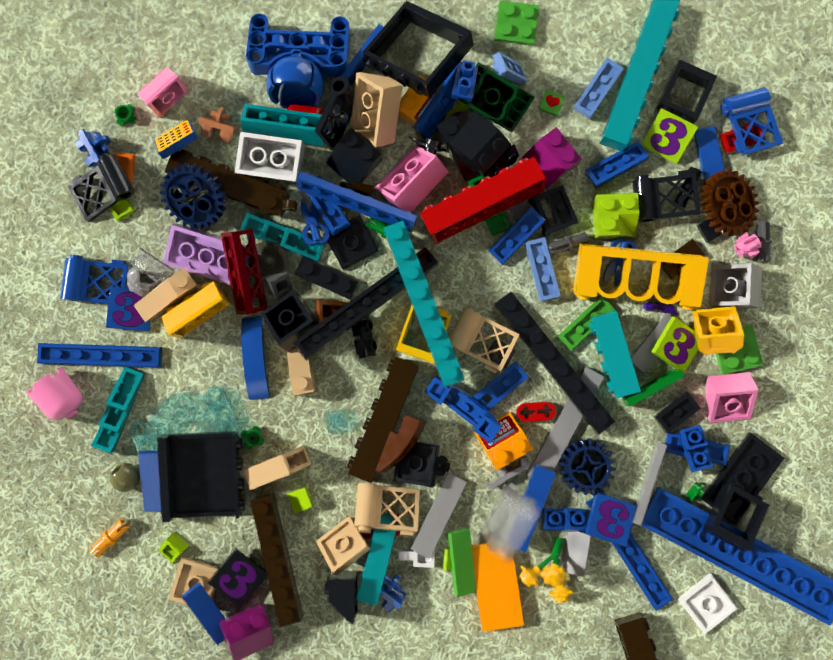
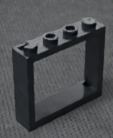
M406 0L362 53L366 61L365 64L369 69L376 70L384 76L396 80L403 87L407 86L419 95L431 98L474 46L470 30ZM409 23L455 44L427 80L381 58Z

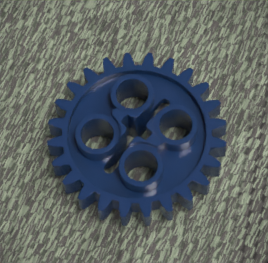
M188 163L182 166L179 164L174 169L172 168L168 171V174L163 177L165 181L160 184L164 188L160 191V194L165 196L161 202L168 204L164 209L172 211L169 215L170 217L177 216L176 222L182 220L184 227L189 223L191 229H194L197 225L199 230H201L204 226L209 228L212 224L214 225L223 216L222 212L226 209L223 205L227 200L222 198L226 192L219 189L223 184L215 182L218 177L212 178L210 176L211 170L205 173L204 166L197 169L196 163H193L190 167ZM204 190H207V191H208V192H206V193L201 194L199 197L195 196V195H197L198 193H200L201 191H204ZM189 196L192 197L191 199L187 200L186 202H183V203H180V202H179V201H181V200H185V199H186L187 197H189Z

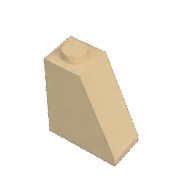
M301 446L243 470L250 490L299 471L311 465L305 447Z

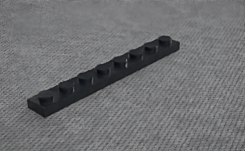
M426 247L416 253L424 274L438 265V261ZM398 267L295 340L293 345L302 357L307 361L404 290L405 285Z
M509 292L494 305L515 332L520 334L519 337L596 434H601L615 423L614 419L515 295Z

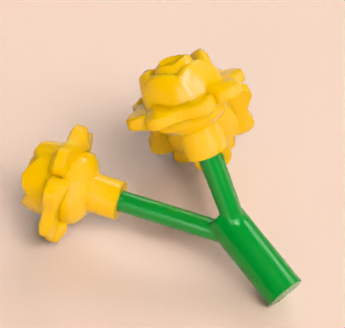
M556 538L552 554L539 566L535 565L532 569L520 566L522 572L519 577L528 587L535 585L538 588L537 575L540 574L544 579V583L556 587L549 592V596L554 597L555 602L563 603L569 602L570 595H573L574 592L564 585L568 576L564 573V568L560 567L559 563L564 540ZM553 560V564L550 567H546Z

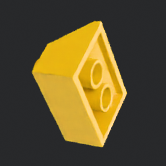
M213 281L212 283L207 282L200 287V291L187 295L183 298L184 302L178 306L173 305L166 310L162 320L169 336L182 338L231 304L217 283Z

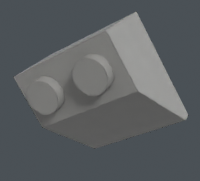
M752 263L711 266L710 306H735L742 309L761 308L762 267Z

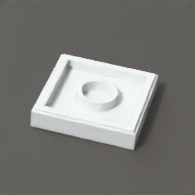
M708 574L677 598L704 634H707L738 609L712 574Z

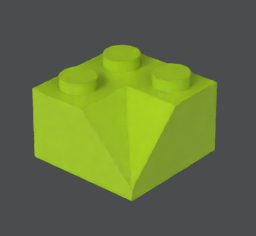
M638 193L600 194L592 199L594 240L636 237L639 219Z

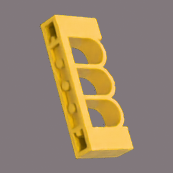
M579 243L573 292L575 295H578L579 299L584 300L597 297V292L606 298H616L625 293L635 301H645L654 296L662 303H677L682 309L693 310L694 307H701L709 258L703 255ZM602 256L623 258L619 285L611 291L601 290L599 286ZM632 259L652 261L647 288L638 294L630 293L628 281ZM661 262L679 263L681 265L676 290L669 296H660L657 286Z

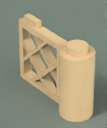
M464 308L449 339L456 355H459L460 352L486 364L484 368L496 374L497 370L502 372L520 334L481 316L471 309ZM487 323L493 326L495 334L483 338L481 329L484 324ZM507 333L514 337L511 344L502 347L498 336ZM496 337L500 348L488 351L485 340ZM483 343L485 353L476 355L470 352L474 344ZM501 351L503 359L499 366L491 362L489 354Z
M372 483L358 484L354 527L358 528L360 533H371L372 529L400 531L402 536H413V532H418L420 490L378 486ZM383 492H390L396 498L388 506L382 500ZM406 494L415 495L414 504L409 508L401 499ZM397 501L406 510L399 517L390 509ZM386 511L395 519L389 525L380 524L381 515ZM407 512L413 518V527L404 526L399 520Z

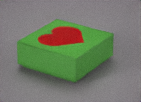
M546 90L539 110L557 117L565 96Z

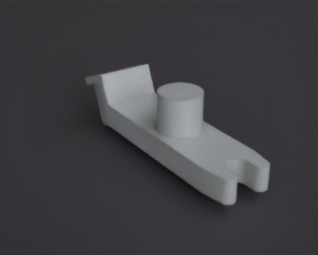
M519 457V464L510 470H507L505 466L497 470L500 476L485 484L488 490L494 489L523 470L529 469V457Z

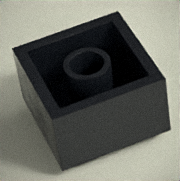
M292 290L260 313L277 344L287 352L295 348L293 345L295 340L319 324L304 298L295 290Z

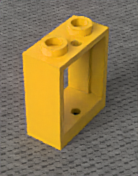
M411 305L396 351L435 364L431 353L404 344L415 314ZM437 308L447 331L451 316L448 315V311Z

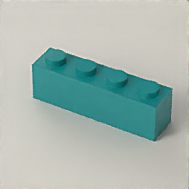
M244 104L240 120L243 132L302 140L304 144L324 146L323 140L315 132L322 116L321 114Z
M612 310L592 316V322L588 324L592 335L596 334L598 342H595L597 353L603 356L604 362L600 363L603 373H608L610 381L606 382L609 393H614L616 398L641 392L617 311Z

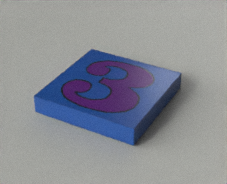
M110 287L106 328L149 332L150 321L145 323L134 307L143 297L131 292L129 288Z
M596 493L585 534L627 547L636 505Z

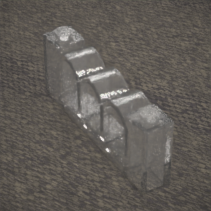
M504 483L479 527L489 549L511 561L539 510L534 506L536 503L534 500L520 493L522 490L520 487L513 483H510V485Z

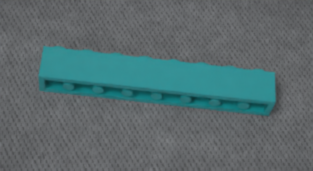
M652 0L599 144L623 152L626 146L630 147L634 139L632 131L633 128L638 127L641 117L638 115L640 110L645 108L648 100L645 98V95L651 91L654 80H651L652 76L657 74L661 65L658 60L666 51L667 44H664L666 38L669 39L674 27L671 24L672 21H676L680 9L677 8L680 0Z
M404 221L384 227V234L443 386L447 387L464 380V375Z

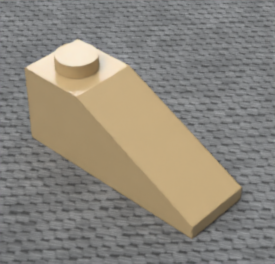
M184 268L162 282L138 301L134 307L146 323L183 300L187 295L197 291L198 287Z
M296 348L287 352L293 395L298 396L317 392L311 358L306 361Z

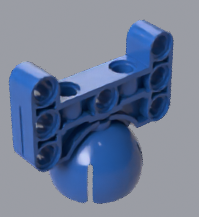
M260 13L253 15L249 25L246 59L252 74L268 75L266 87L271 101L275 104L279 103L285 109H288L290 105L310 107L318 105L324 92L322 77H339L347 69L350 50L349 21L342 16L334 18L331 22L330 32L271 30L266 15Z

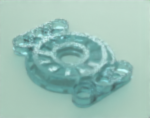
M220 386L208 388L205 396L193 392H181L171 395L154 409L149 423L143 420L135 421L131 424L129 430L138 453L144 451L143 448L146 443H151L154 447L153 451H158L157 438L162 434H177L178 426L184 421L194 423L197 433L226 432L230 427L237 429L238 437H241L242 432L226 392ZM214 389H218L221 392V398L218 401L212 400L210 396ZM184 395H192L197 398L195 400L185 399ZM179 397L177 401L170 404L167 403L171 399ZM163 406V409L159 412L158 416L155 417L158 410ZM222 408H226L229 411V417L226 420H222L219 417V411ZM138 424L145 426L146 430L142 436L138 435L135 431Z

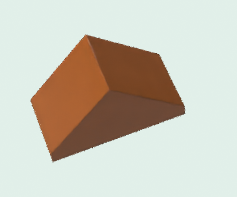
M316 301L317 322H322L348 302Z

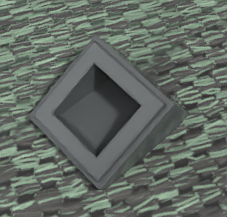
M287 272L264 277L267 290L275 299L293 290Z
M494 339L488 351L500 348L497 339ZM500 341L502 347L506 346L505 343ZM512 350L504 368H507L516 350ZM501 351L489 354L490 359L500 365L503 359Z

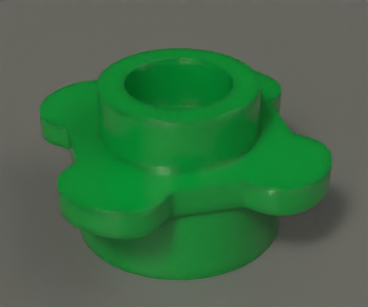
M120 105L115 108L118 125L123 126L126 123L134 124L137 118L134 116L135 108L133 105Z
M254 426L250 430H242L241 437L244 438V447L246 449L263 445L264 438L261 437V428L259 426Z
M694 483L686 493L691 498L689 501L693 499L698 501L705 493L702 489L704 484Z

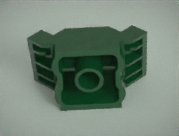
M478 62L475 66L478 67L472 102L461 98L457 99L495 124L513 132L535 96Z

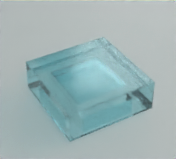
M345 408L324 413L328 433L349 429Z

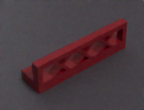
M253 228L221 233L236 314L249 315L264 311L268 307ZM247 234L248 244L246 247L241 244L240 235ZM247 255L252 259L250 267L245 265L244 259ZM251 275L256 280L253 288L249 286L248 282ZM256 295L259 298L260 306L253 308L252 299Z

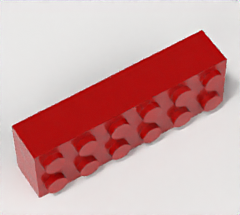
M535 157L530 159L524 158L512 168L506 167L492 178L490 176L485 177L479 184L473 187L467 186L460 191L461 193L455 196L449 195L435 206L431 204L425 207L420 215L434 245L544 192L546 178Z

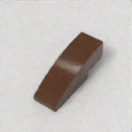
M405 414L399 432L390 431L376 471L387 472L397 465L415 445L427 421L414 415Z

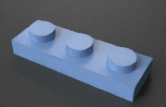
M500 51L492 55L495 62L493 67L498 75L519 85L528 82L519 62Z
M607 57L573 109L587 119H590L624 68Z
M545 237L525 242L524 245L539 301L542 302L560 297Z

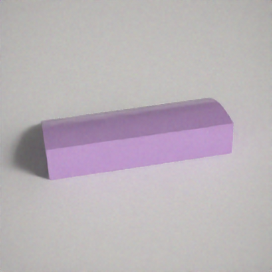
M173 224L163 264L181 270L185 268L187 272L230 285L222 238L197 229H191V227H184L181 224ZM247 255L244 259L245 265L247 267L249 266L251 257L249 255Z

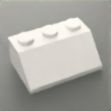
M240 132L235 174L297 182L303 166L305 144L302 140Z

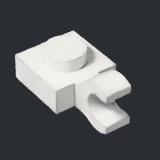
M399 549L398 558L399 560H413V567L434 568L435 549L430 559L413 550Z

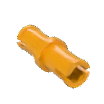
M119 519L110 530L104 531L102 537L90 547L92 554L100 548L94 555L95 557H100L111 545L114 546L118 542V538L130 528L128 522L120 528L126 520Z

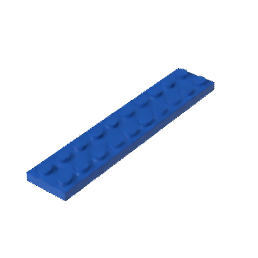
M656 487L641 526L831 626L833 622V579L756 538L750 552L731 546L703 530L709 513L660 487ZM721 520L719 526L741 538L743 537V531Z

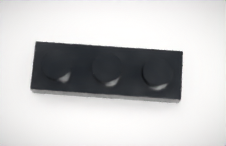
M304 256L294 274L348 300H351L359 281Z

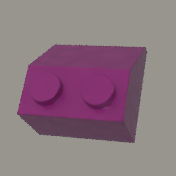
M557 127L542 137L521 157L522 159L535 157L546 178V189L576 167L582 159Z
M256 604L219 621L232 660H241L274 644L271 626L261 604Z

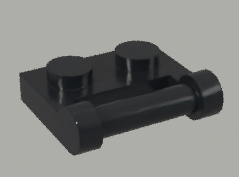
M563 185L528 199L531 206L533 205L534 209L546 220L541 225L543 229L541 232L544 237L578 223ZM543 200L546 201L556 224L550 227L540 203Z

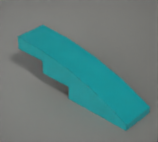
M248 212L240 230L253 228L255 239L317 262L325 245H307L303 240L301 232L281 226L270 220H264ZM307 235L308 239L313 241V238Z
M124 367L106 402L107 408L98 424L100 428L91 444L92 448L111 455L113 454L142 384L144 373Z
M383 513L380 524L389 525L395 519L390 514ZM373 530L369 544L370 550L367 552L356 601L377 606L396 531Z

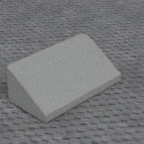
M567 532L562 561L564 572L581 577L585 576L591 536L586 535L585 532Z

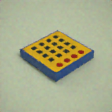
M187 119L155 138L154 142L158 154L162 159H165L197 140L198 137L193 125Z

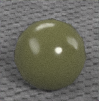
M130 463L119 464L110 474L111 485L120 492L131 491L139 484L140 472L136 466Z

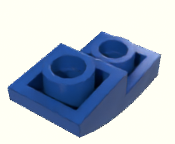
M701 425L680 430L684 452L691 473L714 467L706 447L708 443Z
M543 508L541 512L542 530L586 531L587 511L586 509Z

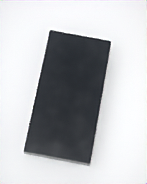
M749 432L729 458L726 466L721 469L700 499L710 507H713L722 485L732 483L744 487V491L749 494L755 493L758 495L784 460V457ZM733 494L724 517L736 525L751 503Z

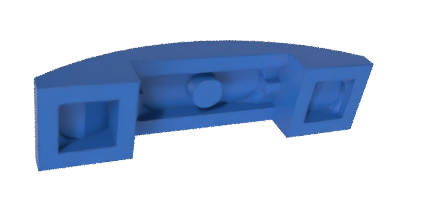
M262 316L242 318L241 321L243 367L249 400L270 398L268 377L266 376Z
M438 376L433 378L425 390V393L440 405L442 403L446 404L475 427L473 431L489 443L493 441L502 428L499 421L482 404L454 384L444 387L441 378Z

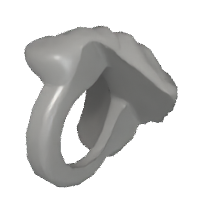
M133 267L127 273V286L129 290L139 296L145 297L150 293L151 289H155L159 284V280L154 274L139 271L138 268ZM140 276H149L153 278L154 282L150 284L140 283Z

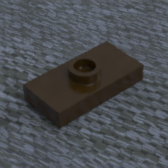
M693 239L673 252L705 255ZM661 262V268L671 280L679 275L681 264Z

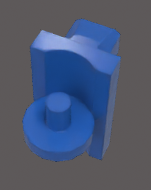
M464 60L462 64L458 63L451 98H461L472 102L478 67H475L474 62Z
M81 129L78 132L80 138L75 144L81 152H89L90 155L85 158V162L88 167L94 168L97 166L99 157L109 151L107 146L111 140L109 136H101L100 132H86L85 129Z
M385 575L380 596L385 599L382 606L388 612H391L394 608L399 609L406 596L401 591L403 587L397 584L400 578L397 575L392 579Z

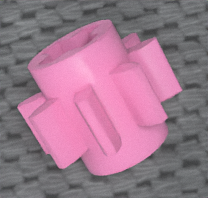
M746 232L736 239L737 243L734 245V249L739 257L747 256L749 260L760 253L758 249L761 248V242L756 235L749 236Z

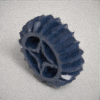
M587 438L586 444L583 439H579V446L574 441L571 442V446L574 449L571 450L569 447H566L565 450L569 453L568 456L561 454V457L566 459V461L559 462V466L565 467L559 473L561 475L567 474V476L563 477V482L570 481L568 488L572 489L575 486L576 493L582 490L584 495H588L590 489L591 494L595 495L596 488L603 492L602 484L610 486L607 478L614 479L610 471H616L615 467L610 466V464L616 462L615 459H608L613 454L612 451L605 452L607 446L605 444L600 446V441L595 440L592 445L591 438ZM587 449L596 451L602 460H591ZM581 452L580 462L572 466L574 457ZM585 462L594 464L592 468H589L590 471L581 469ZM603 466L602 474L594 481L596 470ZM573 473H584L588 483L578 482Z

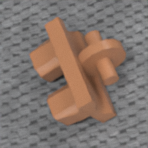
M219 107L218 111L211 110L210 116L216 117V119L199 117L198 123L202 124L201 135L214 138L215 128L221 130L219 140L231 143L234 134L239 132V126L224 122L225 120L230 122L232 119L231 115L226 114V108Z

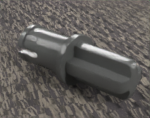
M760 221L757 222V237L761 242V248L758 249L760 253L757 254V262H763V254H765V262H771L770 243H773V241L770 240V222Z
M582 232L570 237L564 236V239L548 243L547 246L550 255L566 250L570 252L573 248L579 247V243L588 244L589 240L587 234Z

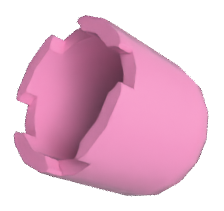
M63 367L57 369L58 373L56 375L47 374L32 385L34 390L29 389L26 391V394L49 419L54 421L65 417L67 420L73 418L79 413L77 409L83 401V395Z

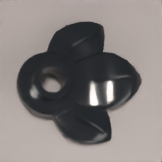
M409 136L410 140L424 147V150L429 153L436 154L437 151H446L441 146L442 143L426 137L424 142Z

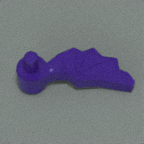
M659 301L655 304L653 302H646L643 305L646 311L658 309L662 313L677 316L674 306Z

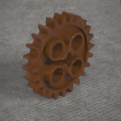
M731 169L722 170L711 175L709 179L705 180L707 185L701 187L705 192L699 195L704 198V201L699 202L700 205L704 206L701 213L707 214L704 220H710L709 227L715 226V232L721 231L722 236L728 235V237L741 235L749 231V227L754 226L752 221L758 219L754 214L759 212L755 205L760 204L754 199L758 196V194H753L752 192L755 187H749L750 179L744 181V174L738 176V171L732 172Z

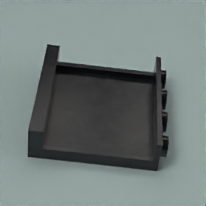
M238 431L162 434L157 438L162 522H171L173 518L236 515V519L240 518L242 512L245 511V499H241V491H244V479L240 478V470H243V458H239V450L242 449V437H238Z

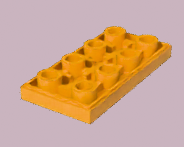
M506 540L472 545L476 595L482 632L524 626L512 547L505 544Z

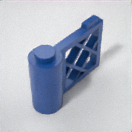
M766 87L725 98L720 106L722 114L730 119L737 139L734 141L737 153H741L742 156L783 144L770 106L771 96ZM766 113L768 119L766 125L756 120L758 114ZM744 119L750 125L747 130L739 127L737 121ZM753 124L763 129L760 137L750 133ZM766 131L773 134L774 142L770 143L762 139ZM746 137L757 141L754 148L747 149L744 142Z
M70 255V258H65L60 299L108 304L109 296L107 293L110 291V287H119L118 284L121 283V288H126L129 265H125V261L112 259V263L86 261L83 260V256ZM91 266L100 267L104 273L94 280L90 275ZM114 269H123L122 278L115 282L109 273ZM107 276L113 285L104 291L97 282ZM96 285L101 294L96 298H87L88 289Z

